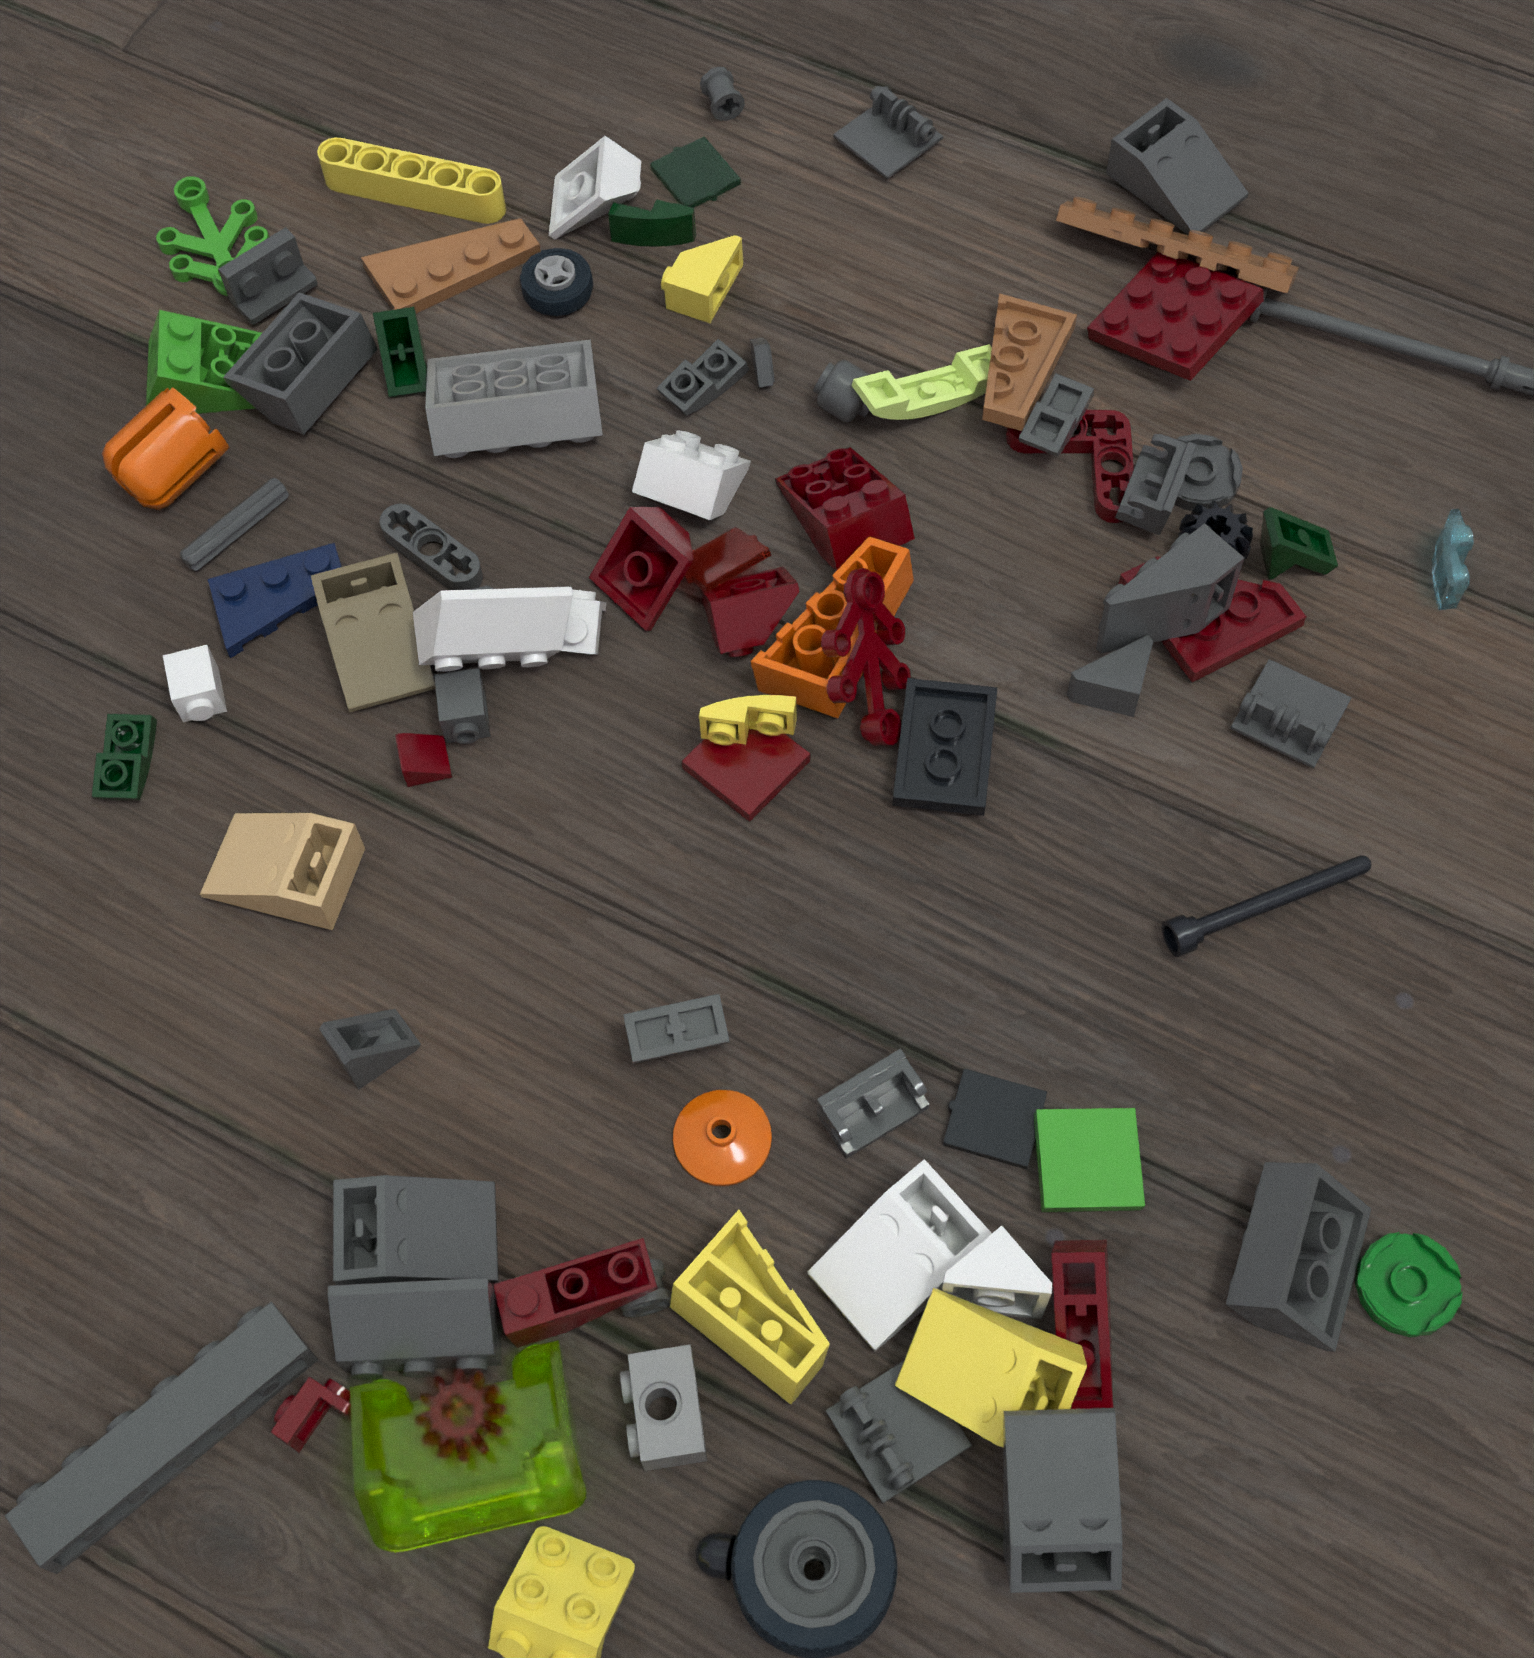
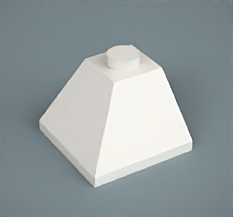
M604 136L556 174L549 236L557 239L607 214L613 202L622 204L626 200L633 199L641 186V160Z

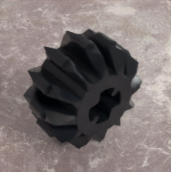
M1213 500L1209 504L1208 509L1197 504L1192 509L1191 514L1185 515L1181 520L1178 537L1186 532L1189 534L1193 533L1205 523L1241 554L1245 561L1251 550L1250 544L1253 538V528L1246 525V513L1233 514L1232 503L1223 509L1219 508L1216 501Z

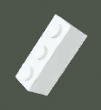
M572 587L445 590L438 592L413 612L419 665H435V670L441 672L463 668L462 663H478L479 669L501 668L506 665L505 661H520L521 667L546 665L548 663L547 659L560 652L563 648L573 597Z

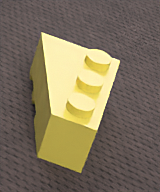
M738 1210L673 1283L670 1308L791 1405L822 1368L830 1343L793 1289L790 1290L774 1267V1260L766 1249L763 1250L748 1229L747 1220L741 1211Z

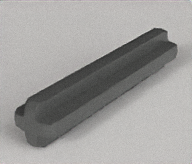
M270 478L180 551L182 561L193 571L201 569L285 501L289 496L286 487L277 478Z

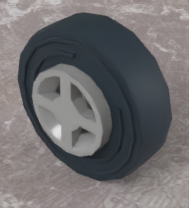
M552 248L542 250L528 259L523 265L520 274V284L523 298L533 310L543 315L562 316L571 314L586 304L592 293L593 278L590 266L582 255L570 249Z

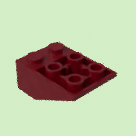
M851 447L833 450L823 459L811 464L795 466L787 474L775 478L777 486L818 553L836 571L868 537L898 546L915 539L906 495Z

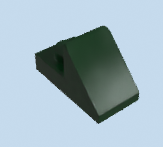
M1272 507L1263 511L1260 548L1269 580H1273L1295 564L1323 575L1338 567L1329 530Z

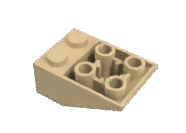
M235 813L200 895L203 898L333 930L365 851V846L354 823L313 813Z

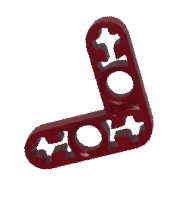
M1086 410L1076 428L1079 434L1070 438L1061 453H1091L1094 508L1096 514L1106 522L1120 523L1123 521L1115 518L1120 505H1113L1109 497L1111 488L1118 487L1117 501L1121 503L1134 470L1131 425L1129 419L1119 411ZM1007 427L1006 441L1011 449L1020 453H1047L1020 442L1019 436L1022 431ZM1088 427H1092L1090 434L1092 436H1086ZM1105 428H1112L1113 433L1116 435H1108ZM1106 460H1116L1123 465L1124 469L1116 473L1108 472L1101 466V463Z

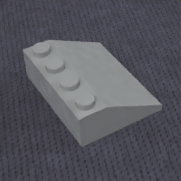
M591 340L428 359L425 410L434 456L445 455L449 458H458L472 451L487 450L488 452L499 453L513 446L529 445L530 447L540 448L548 446L554 441L571 440L572 442L581 443L590 441L595 436H603Z

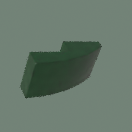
M656 199L651 211L613 202L608 212L611 242L633 246L661 247L691 243L696 238L695 210L692 207Z
M107 714L103 753H96L92 798L140 800L147 780L157 726V719L154 716Z

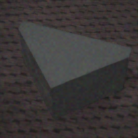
M1149 634L1071 672L1067 691L1070 701L1134 717L1153 645V640Z
M396 1009L323 1022L319 1028L333 1054L358 1089H361L417 1051L421 1045Z

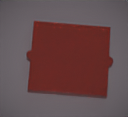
M734 527L692 551L694 561L684 576L687 583L693 582L704 591L709 592L772 555L769 548L758 541L756 535L749 536L739 528Z

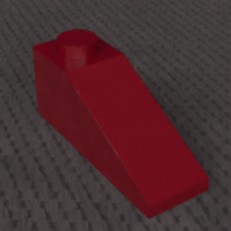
M1107 1240L1055 1241L1051 1254L1056 1336L1081 1345L1087 1364L1070 1409L1114 1408Z

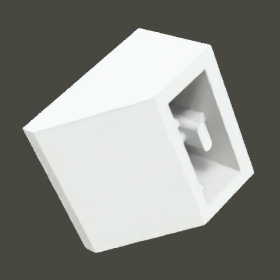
M676 431V434L662 435L659 439L645 442L632 492L711 520L724 515L745 477L751 461L738 457L739 451L735 448L721 444H715L714 448L701 444V437L686 431Z

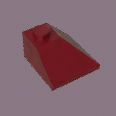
M629 507L591 572L589 579L645 631H651L694 561L689 533L660 507Z
M784 567L699 585L714 644L720 654L727 653L729 657L750 654L754 651V646L765 644L800 592L798 582Z

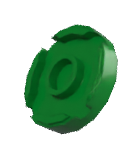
M1400 1232L1387 1234L1370 1245L1357 1265L1355 1286L1360 1304L1375 1323L1390 1333L1406 1337L1431 1335L1450 1322L1461 1305L1463 1291L1461 1292L1459 1280L1461 1274L1458 1264L1445 1247L1428 1236L1417 1233L1412 1235L1406 1233L1399 1234Z

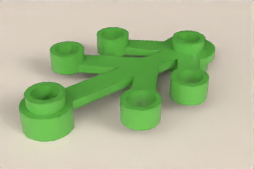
M185 177L176 183L174 193L179 206L193 215L204 239L179 233L173 227H166L157 233V243L161 252L167 255H174L183 250L214 258L216 266L195 262L190 256L180 254L170 260L169 267L174 279L178 282H188L194 277L213 282L218 293L228 296L218 269L269 238L268 231L261 226L249 228L244 235L246 242L237 256L232 258L229 252L243 227L251 226L257 221L258 216L253 202L247 199L234 202L231 206V215L219 233L207 209L209 194L204 181L198 177Z

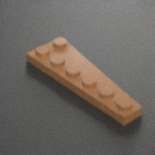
M1074 197L1073 202L1067 201L1061 204L1056 219L1058 222L1137 247L1149 248L1150 243L1158 245L1156 249L1158 252L1175 259H1188L1189 255L1197 257L1196 263L1213 271H1226L1228 266L1236 268L1235 274L1238 275L1239 279L1283 293L1289 292L1299 267L1291 265L1292 258L1281 254L1269 252L1267 257H1261L1251 254L1253 248L1246 244L1229 241L1226 247L1212 243L1213 236L1204 232L1190 230L1189 235L1174 232V225L1169 222L1151 219L1150 224L1135 221L1136 214L1127 210L1112 208L1111 213L1097 210V203L1085 198Z

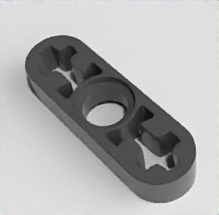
M394 504L382 512L380 526L386 542L449 590H470L481 585L483 573L477 555L416 509L407 504ZM398 523L403 526L408 523L410 532L413 534L412 538L403 527L398 526L394 529L393 525ZM428 542H439L443 545L441 551L435 555L426 556L420 553L421 547ZM451 558L453 565L455 567H457L461 571H465L469 568L470 573L465 575L464 573L460 572L455 576L453 566L451 563H449Z

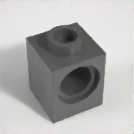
M480 669L435 674L439 723L446 743L468 744L477 741L479 738L491 737L486 691Z

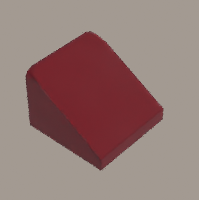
M414 733L395 734L401 770L407 787L452 778L444 736Z

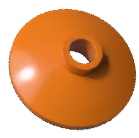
M731 1090L710 1091L694 1098L679 1114L673 1130L675 1154L683 1169L696 1180L713 1186H731L752 1177L767 1160L772 1143L771 1126L763 1109L747 1095ZM719 1125H726L731 1129L729 1136L723 1139L716 1138L712 1132Z

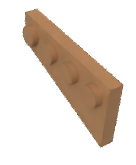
M519 218L361 257L365 271L392 310L414 306L416 313H419L527 262L531 256L540 252L541 249L536 238L523 220Z
M999 293L982 420L1019 431L1023 430L1075 329L1077 314Z

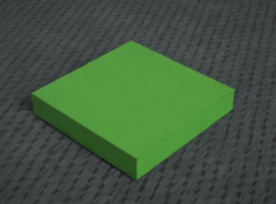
M1135 1108L1036 1109L1034 1125L1042 1212L1138 1211L1145 1207Z

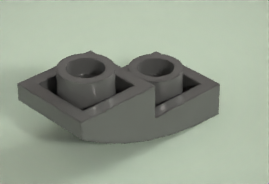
M717 339L693 364L685 359L657 387V390L687 416L722 395L749 371V367L745 360L721 340Z

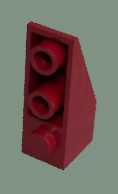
M644 1238L493 1285L504 1333L517 1348L567 1333L658 1289Z

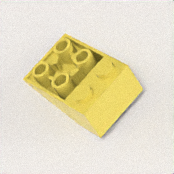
M933 1288L895 1386L993 1444L1003 1448V1411L1070 1409L1087 1364L1083 1348L1079 1344Z

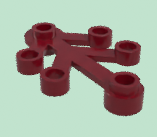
M866 568L854 569L848 575L844 585V597L847 605L837 628L826 630L823 633L821 647L827 657H844L850 652V638L857 623L859 636L842 675L832 676L829 679L827 694L833 703L852 702L856 697L857 683L862 672H864L869 714L862 718L860 725L861 734L872 745H894L901 735V721L896 711L885 709L880 667L883 669V684L888 690L906 689L907 678H911L909 667L903 662L900 663L887 647L888 645H899L904 641L905 626L902 620L895 618L883 603L885 586L881 576ZM874 620L878 624L877 633L875 632Z

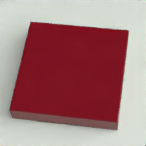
M749 729L746 745L738 743L719 745L704 739L682 760V769L750 822L810 762V753L786 734L770 736L758 730Z

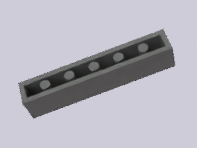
M272 1301L265 1307L258 1306L247 1312L238 1321V1328L224 1340L213 1341L202 1348L194 1358L195 1363L179 1376L172 1375L161 1381L151 1391V1398L135 1411L129 1410L116 1417L107 1426V1434L92 1446H84L71 1453L61 1465L62 1470L46 1483L39 1482L32 1485L17 1498V1506L4 1516L40 1568L58 1574L318 1361L311 1349Z

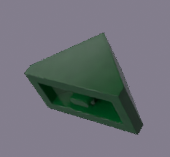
M415 307L373 312L389 397L426 391L427 362Z

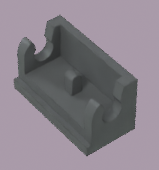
M1154 434L1151 443L1167 451H1160L1156 447L1147 445L1143 446L1115 518L1160 535L1172 512L1197 444L1191 442L1187 444L1166 435Z
M719 994L623 1014L633 1064L730 1043Z
M900 1048L817 1098V1116L847 1159L929 1109V1103L924 1096L927 1093V1089Z

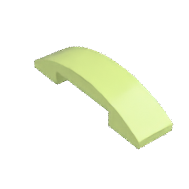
M988 344L957 352L952 365L895 379L889 370L853 379L852 387L871 413L877 417L904 420L935 415L961 406L986 394L992 347Z

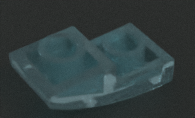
M1459 509L1450 510L1438 536L1433 554L1432 581L1439 611L1456 608L1464 591L1469 586V572L1463 562L1473 547V533L1470 526L1465 525Z

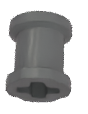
M725 67L710 69L700 81L702 93L707 95L711 101V112L720 121L735 118L742 112L745 105L742 94L735 90L733 86L734 78L732 73Z

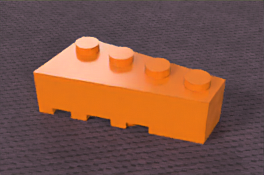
M868 537L832 575L833 581L820 594L816 592L805 603L806 610L792 624L787 622L776 634L777 640L766 652L761 650L750 661L758 691L769 695L796 697L797 705L838 719L846 703H833L829 699L827 683L832 676L842 675L859 636L858 623L850 638V652L844 657H827L821 647L822 635L826 630L837 628L847 605L844 597V585L848 575L854 569L866 568L881 576L885 586L883 603L892 615L895 616L914 581L910 550ZM874 620L875 632L877 633L878 624Z

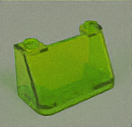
M559 1340L544 1344H534L519 1352L512 1361L513 1379L412 1402L408 1391L403 1385L387 1379L350 1387L354 1494L372 1540L378 1548L390 1552L413 1550L563 1515L575 1511L584 1503L587 1494L585 1477Z

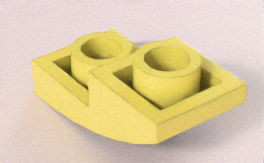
M783 695L744 696L702 707L699 713L701 739H708L719 745H731L733 743L746 745L749 729L758 730L770 736L780 734L794 735L797 720L796 697Z

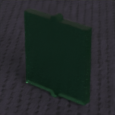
M705 136L684 147H675L673 152L650 163V169L679 204L695 208L709 200L716 201L719 195L741 185V178Z

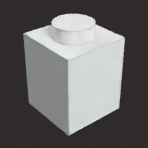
M208 645L163 655L170 698L183 723L192 720L203 721L215 714L227 712L219 668Z

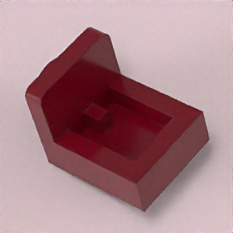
M308 1377L297 1395L292 1394L288 1396L278 1408L274 1417L276 1425L271 1430V1433L300 1453L330 1408L353 1423L357 1421L361 1414L350 1404L355 1395L331 1378L323 1386L311 1377Z

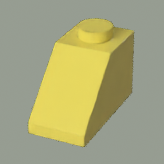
M734 235L681 252L673 266H668L662 276L661 289L665 291L666 309L711 323L743 267L742 238Z

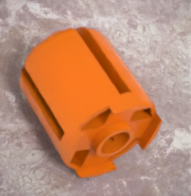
M173 387L170 390L166 388L105 444L102 452L105 467L113 479L142 506L157 510L169 507L230 448L216 428L209 434L211 428L195 411L197 408Z

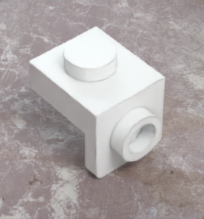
M572 590L573 597L561 651L598 655L602 611H606L607 602L595 601L596 592Z

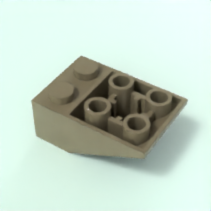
M397 552L310 575L349 713L436 689L430 665H419L413 612L415 610Z

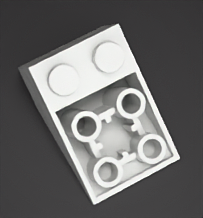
M924 1159L889 1188L814 1264L807 1274L876 1352L925 1309L932 1289L941 1290L945 1272L992 1233Z

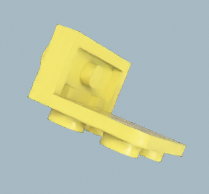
M545 1526L537 1528L494 1607L488 1649L500 1653L504 1658H601L604 1638L633 1578L635 1569L633 1561Z

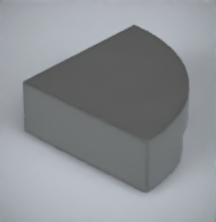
M764 337L749 339L758 386H772L775 379L770 344Z

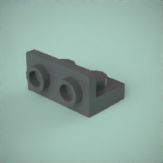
M286 227L218 269L230 302L251 324L258 323L287 305L299 292L304 294L318 284L316 276L303 264L295 236Z

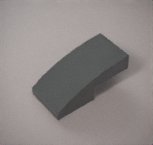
M1055 373L1041 402H1036L1019 436V441L1058 457L1084 416L1094 396V388Z

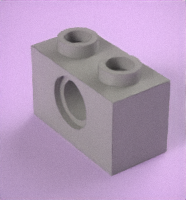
M691 1345L628 1354L629 1371L620 1372L624 1404L634 1403L636 1423L627 1425L630 1456H640L644 1471L707 1461ZM660 1397L671 1398L677 1403V1407L670 1418L660 1421L648 1415L649 1406L655 1399Z

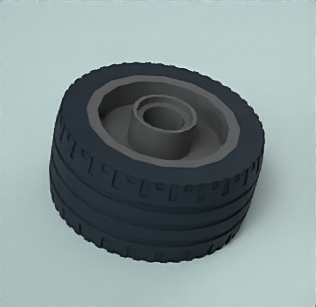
M798 1481L787 1484L768 1494L745 1518L733 1547L731 1561L732 1582L744 1617L755 1632L767 1643L787 1654L797 1657L827 1658L840 1655L860 1645L883 1621L890 1607L896 1586V1550L890 1531L883 1518L861 1495L847 1487L830 1481ZM811 1561L820 1562L825 1569L822 1579L816 1581L808 1580L804 1575L805 1565Z

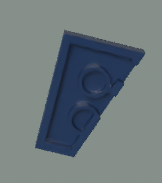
M335 543L208 579L224 644L230 659L244 651L242 645L262 634L265 638L278 630L277 624L296 612L304 614L318 605L310 575L342 567Z

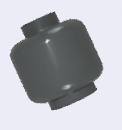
M840 360L836 365L829 362L813 389V392L818 394L817 405L846 423L852 422L858 414L866 418L870 410L852 387L853 379L871 374L847 360Z

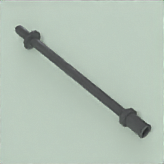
M1261 286L1263 288L1264 301L1252 313L1250 318L1251 322H1256L1260 314L1282 319L1484 377L1486 382L1490 383V388L1499 390L1501 386L1534 397V369L1509 362V357L1501 355L1500 359L1495 358L1488 361L1266 298L1267 287Z

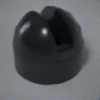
M721 1532L712 1533L699 1541L695 1549L696 1563L707 1576L724 1580L731 1579V1561L736 1535Z

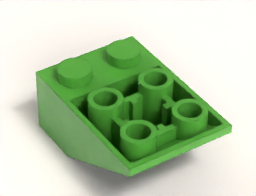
M159 310L148 343L146 406L166 388L170 390L173 387L197 408L195 411L198 414L254 409L253 405L226 383L223 376L257 340L262 332Z

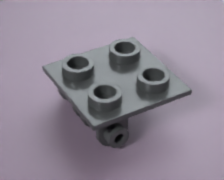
M876 86L870 94V99L873 101L872 107L833 134L837 141L886 179H889L943 139V135L933 127L931 119L924 118L916 112V108L908 105L905 99L898 100V97L887 86Z
M1269 659L1251 692H1247L1244 697L1240 711L1230 729L1314 769L1352 697Z
M904 1361L860 1389L857 1386L848 1389L839 1396L841 1401L825 1410L882 1504L972 1446L956 1421L895 1386Z

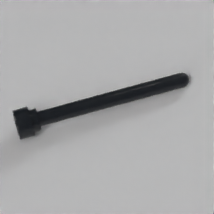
M1364 855L1354 857L1198 919L1194 916H1176L1162 923L1161 928L1164 941L1175 957L1193 952L1197 949L1198 944L1203 942L1204 936L1369 872L1372 866L1371 860Z

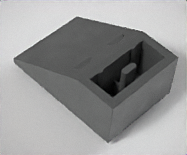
M1168 98L1164 99L1112 138L1106 174L1187 235H1189L1190 230L1204 232L1248 197L1249 193L1199 122Z
M1205 523L1191 534L1186 532L1180 535L1166 554L1158 560L1156 558L1148 560L1140 568L1134 579L1125 586L1122 583L1116 585L1106 595L1103 601L1102 620L1098 626L1100 631L1096 650L1100 653L1115 651L1148 634L1153 642L1199 633L1230 608L1244 557Z
M390 1175L333 1180V1281L336 1285L488 1278L490 1283L499 1282L495 1182Z
M1115 1409L1003 1411V1553L1010 1593L1122 1590L1123 1540Z

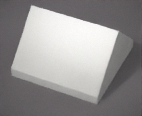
M1000 1226L945 1272L941 1291L1005 1316L1042 1319L1052 1294V1282L1010 1234Z

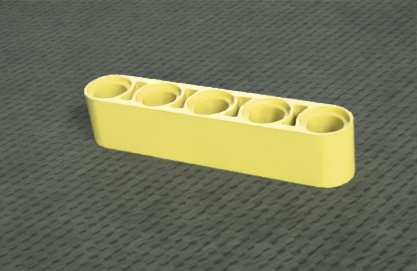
M330 138L322 142L318 147L317 154L326 185L335 192L486 224L499 221L506 213L500 176L491 169L345 138Z

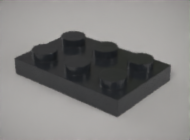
M907 678L892 806L984 816L998 687Z

